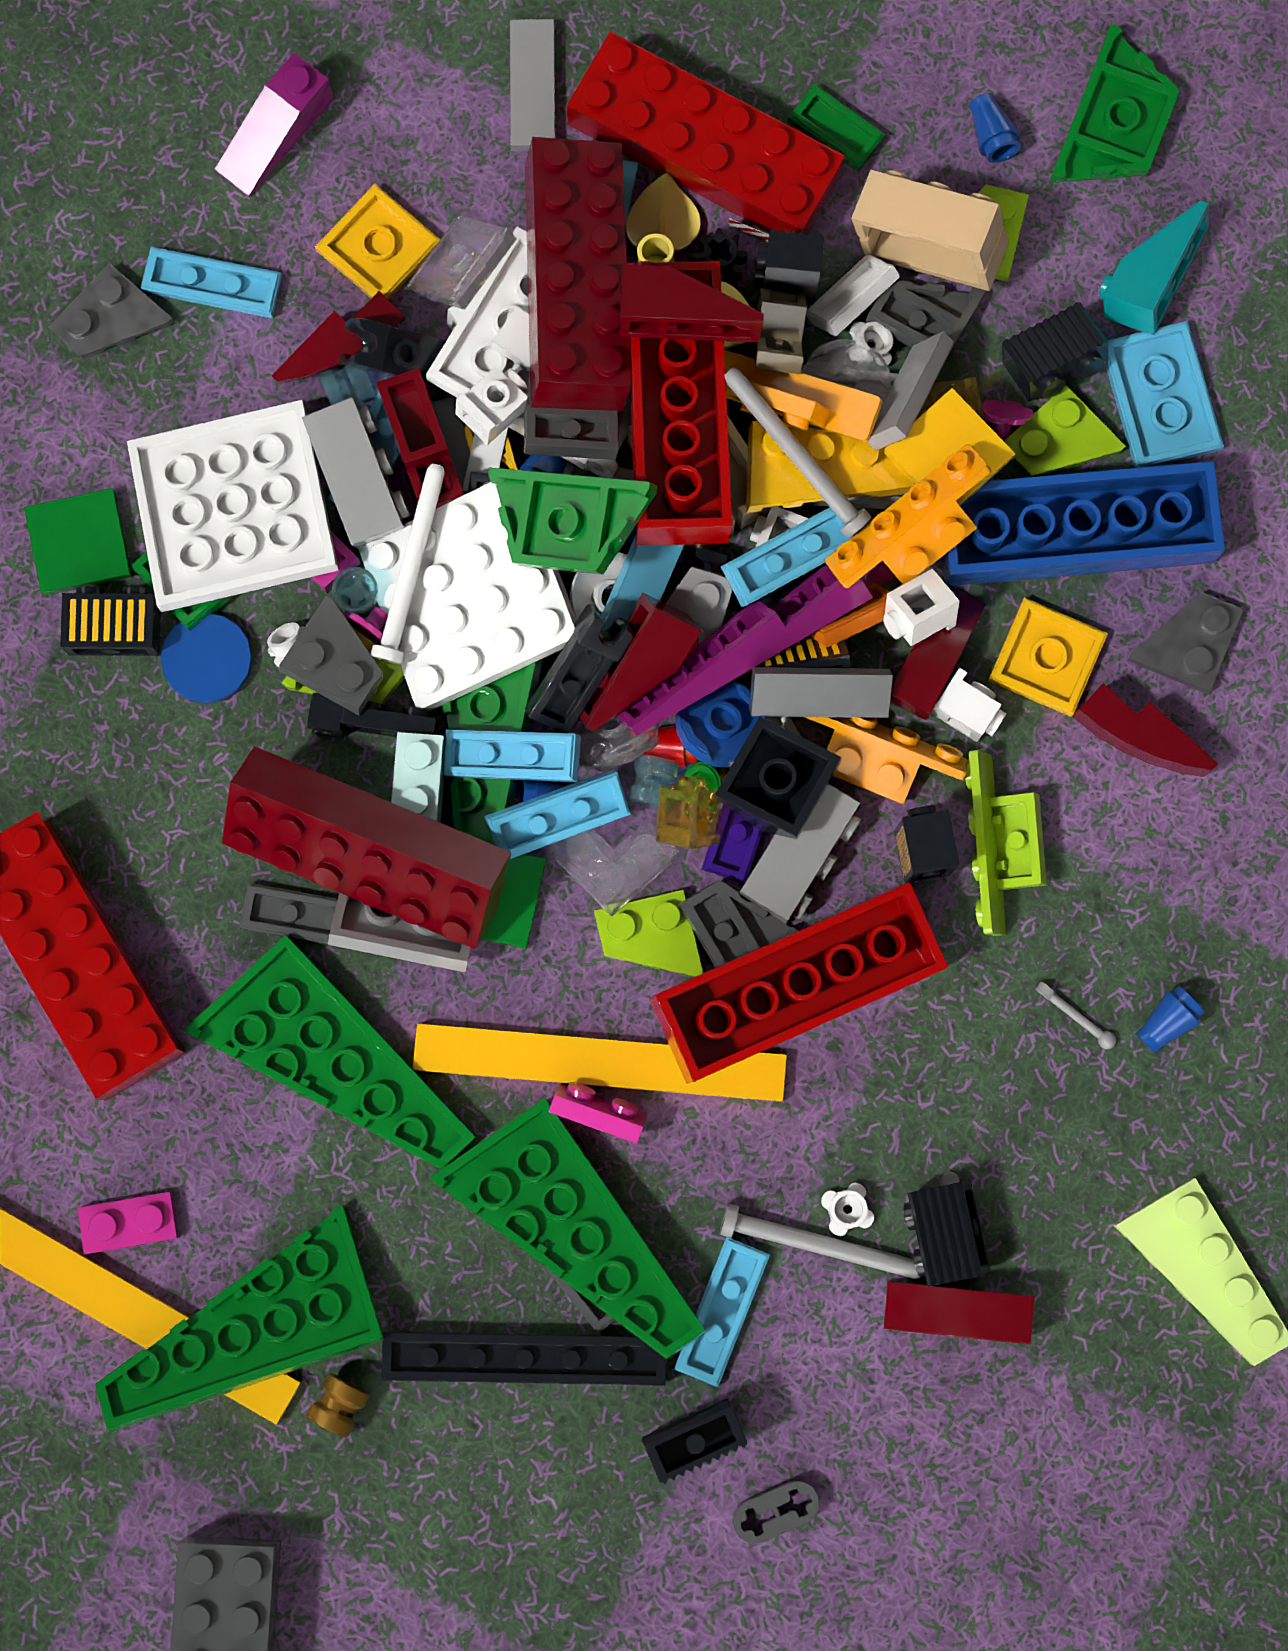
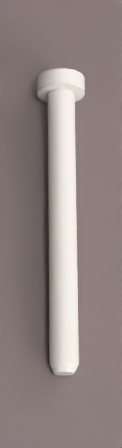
M431 464L427 468L380 646L373 645L371 650L373 658L400 665L402 663L404 653L398 651L445 475L443 466Z

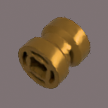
M329 1373L322 1385L324 1393L320 1401L312 1404L306 1416L328 1431L348 1438L355 1425L353 1417L356 1411L364 1408L371 1394L336 1374Z

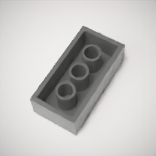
M186 1536L179 1541L171 1651H274L281 1541Z

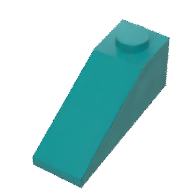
M1200 200L1125 255L1119 262L1114 274L1108 273L1105 276L1099 292V298L1104 303V319L1152 335L1155 334L1209 228V203Z

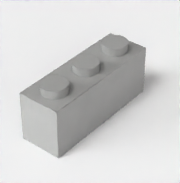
M351 397L303 416L302 420L351 545L358 549L361 546L405 528L404 524L406 522L404 518L411 516L410 510L402 491L393 492L388 479V475L394 473L393 466L385 448L379 450L376 448L371 433L378 431L368 405L360 407V404Z
M828 784L798 839L775 835L739 894L747 900L755 902L785 924L791 915L800 920L814 897L806 892L815 877L824 881L837 860V857L830 853L839 838L848 842L861 821V818L854 815L860 803Z

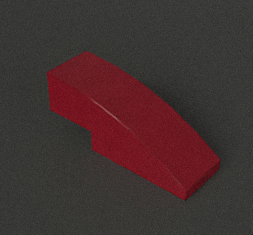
M380 291L353 317L373 320L395 328L406 320V317ZM334 310L274 372L272 377L279 383H286L334 369L342 365L339 362L341 354L353 355L360 351L361 339L357 334L348 332L345 329L346 321Z
M416 368L376 382L417 501H419L427 468L431 464L443 466L445 472L436 509L463 496L464 493L420 369Z
M948 586L949 589L959 599L956 626L950 630L943 628L916 643L891 688L890 703L925 721L931 714L986 605L951 586Z
M1104 683L1072 716L1095 736L1121 752L1148 764L1177 773L1200 777L1206 776L1218 765L1216 761L1150 701L1137 714Z
M887 1281L883 1329L1031 1345L1034 1296Z

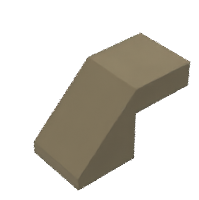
M761 288L758 311L764 313V323L759 342H755V368L801 374L803 363L801 342L807 312L805 294Z

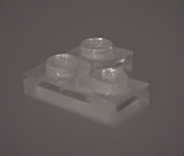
M648 820L614 849L594 829L557 841L549 846V854L611 916L679 857V851Z

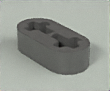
M798 1479L787 1481L741 1502L733 1514L734 1530L739 1538L747 1543L757 1544L765 1542L811 1521L819 1509L818 1494L813 1486L806 1481ZM797 1489L801 1495L809 1493L811 1500L805 1504L807 1512L798 1515L795 1509H790L779 1514L777 1507L790 1501L789 1492L791 1490ZM749 1508H754L757 1514H762L772 1509L775 1516L762 1522V1532L754 1534L751 1528L743 1530L741 1527V1522L747 1519L745 1511Z

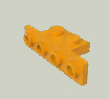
M724 350L725 373L732 367L739 369L774 412L782 416L781 420L785 425L807 431L808 426L812 425L864 442L870 440L883 403L880 397L803 373L794 374L756 369L753 358ZM726 384V399L741 403L740 410L752 415Z
M970 444L964 445L923 480L912 486L907 493L890 507L878 514L847 542L841 544L836 551L825 559V563L844 588H849L882 560L902 584L918 577L977 529L956 500L991 472L990 467Z
M805 717L835 729L827 750L842 757V761L835 771L834 777L898 803L904 804L920 764L959 780H964L968 768L965 765L969 763V760L963 758V753L960 750L947 744L940 743L936 747L923 742L916 732L908 728L897 726L895 729H891L877 723L878 719L873 717Z

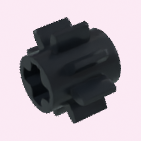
M717 228L715 235L709 239L703 236L698 238V246L702 252L692 254V262L712 261V254L721 257L725 253L728 255L727 262L722 258L717 260L720 261L721 281L724 282V280L730 277L739 281L742 271L736 264L747 263L748 252L744 250L737 251L740 240L738 234L730 238L727 235H723L721 229Z

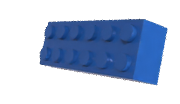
M1214 461L987 481L960 506L977 529L942 556L941 559L944 583L947 586L1214 563L1225 551Z

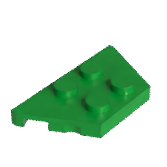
M1111 23L1051 175V182L1064 183L1147 176L1180 90L1166 75L1157 72L1154 63L1143 51L1137 53L1121 36L1123 31L1115 24Z
M489 467L488 473L490 482L496 484L501 507L497 509L501 524L507 530V546L512 563L525 567L604 575L656 495L658 488L657 485L651 482Z

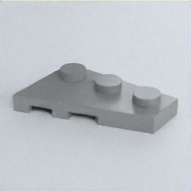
M339 893L329 933L328 945L460 972L466 971L470 952L469 946L450 941L442 935L418 925L407 923L399 917L375 907L366 906L358 900Z

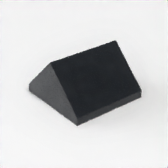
M760 716L715 793V798L759 831L798 839L842 761V757Z

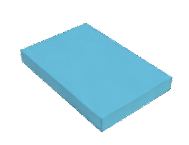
M1188 321L1157 328L1154 335L1140 332L1108 340V361L1105 362V366L1135 468L1159 466L1220 451L1224 448Z

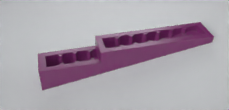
M826 564L771 608L759 600L749 604L699 643L695 652L684 660L677 672L622 710L616 717L638 736L873 597L862 578L849 588H844Z

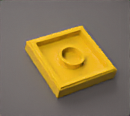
M374 183L315 246V249L370 298L380 291L389 300L441 245V240Z
M953 388L914 422L906 438L888 445L884 450V454L915 485L945 462L950 455L956 453L964 445L970 444L987 463L991 472L956 500L959 506L967 501L1015 456L1010 447Z
M1024 597L988 681L1072 717L1108 633Z

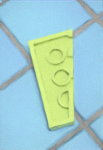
M1196 1178L1188 1180L1114 1224L1124 1237L1187 1298L1251 1365L1259 1364L1288 1346V1330Z

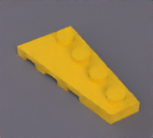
M753 421L748 429L746 513L762 511L765 507L783 506V508L800 507L803 503L824 501L758 421ZM786 425L846 498L858 496L876 498L907 493L914 486L905 474L884 454L887 446L874 450L867 442L832 431L808 428L807 431H803Z

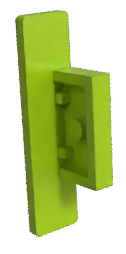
M981 750L969 751L970 763L965 765L968 768L965 781L968 789L972 790L973 808L969 810L968 822L972 835L976 836L977 854H974L972 857V870L976 881H979L981 899H978L976 902V918L979 926L983 927L984 934L1004 936L1006 935L1003 890L1047 885L1040 795L1032 792L995 797L992 755Z

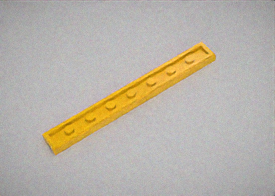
M417 1024L413 1070L565 1084L575 1082L589 1086L783 1102L787 1055L758 1053L700 1080L686 1084L670 1046L665 1044Z
M0 1207V1264L145 1349H148L170 1333V1329L183 1319L187 1320L190 1318L188 1315ZM286 1373L224 1395L277 1425L302 1382Z

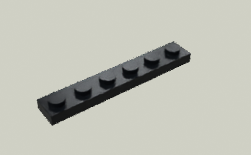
M383 1332L381 1381L665 1386L666 1359L636 1336Z

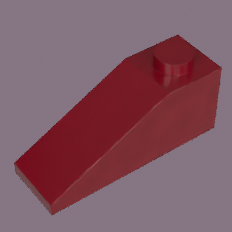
M649 261L623 265L620 283L619 337L759 342L764 323V313L670 266H658L656 263Z
M645 593L641 594L626 620L633 631L631 643L619 662L614 661L579 716L586 728L595 731L679 670L684 660L695 652L699 642V635L702 631L688 614Z

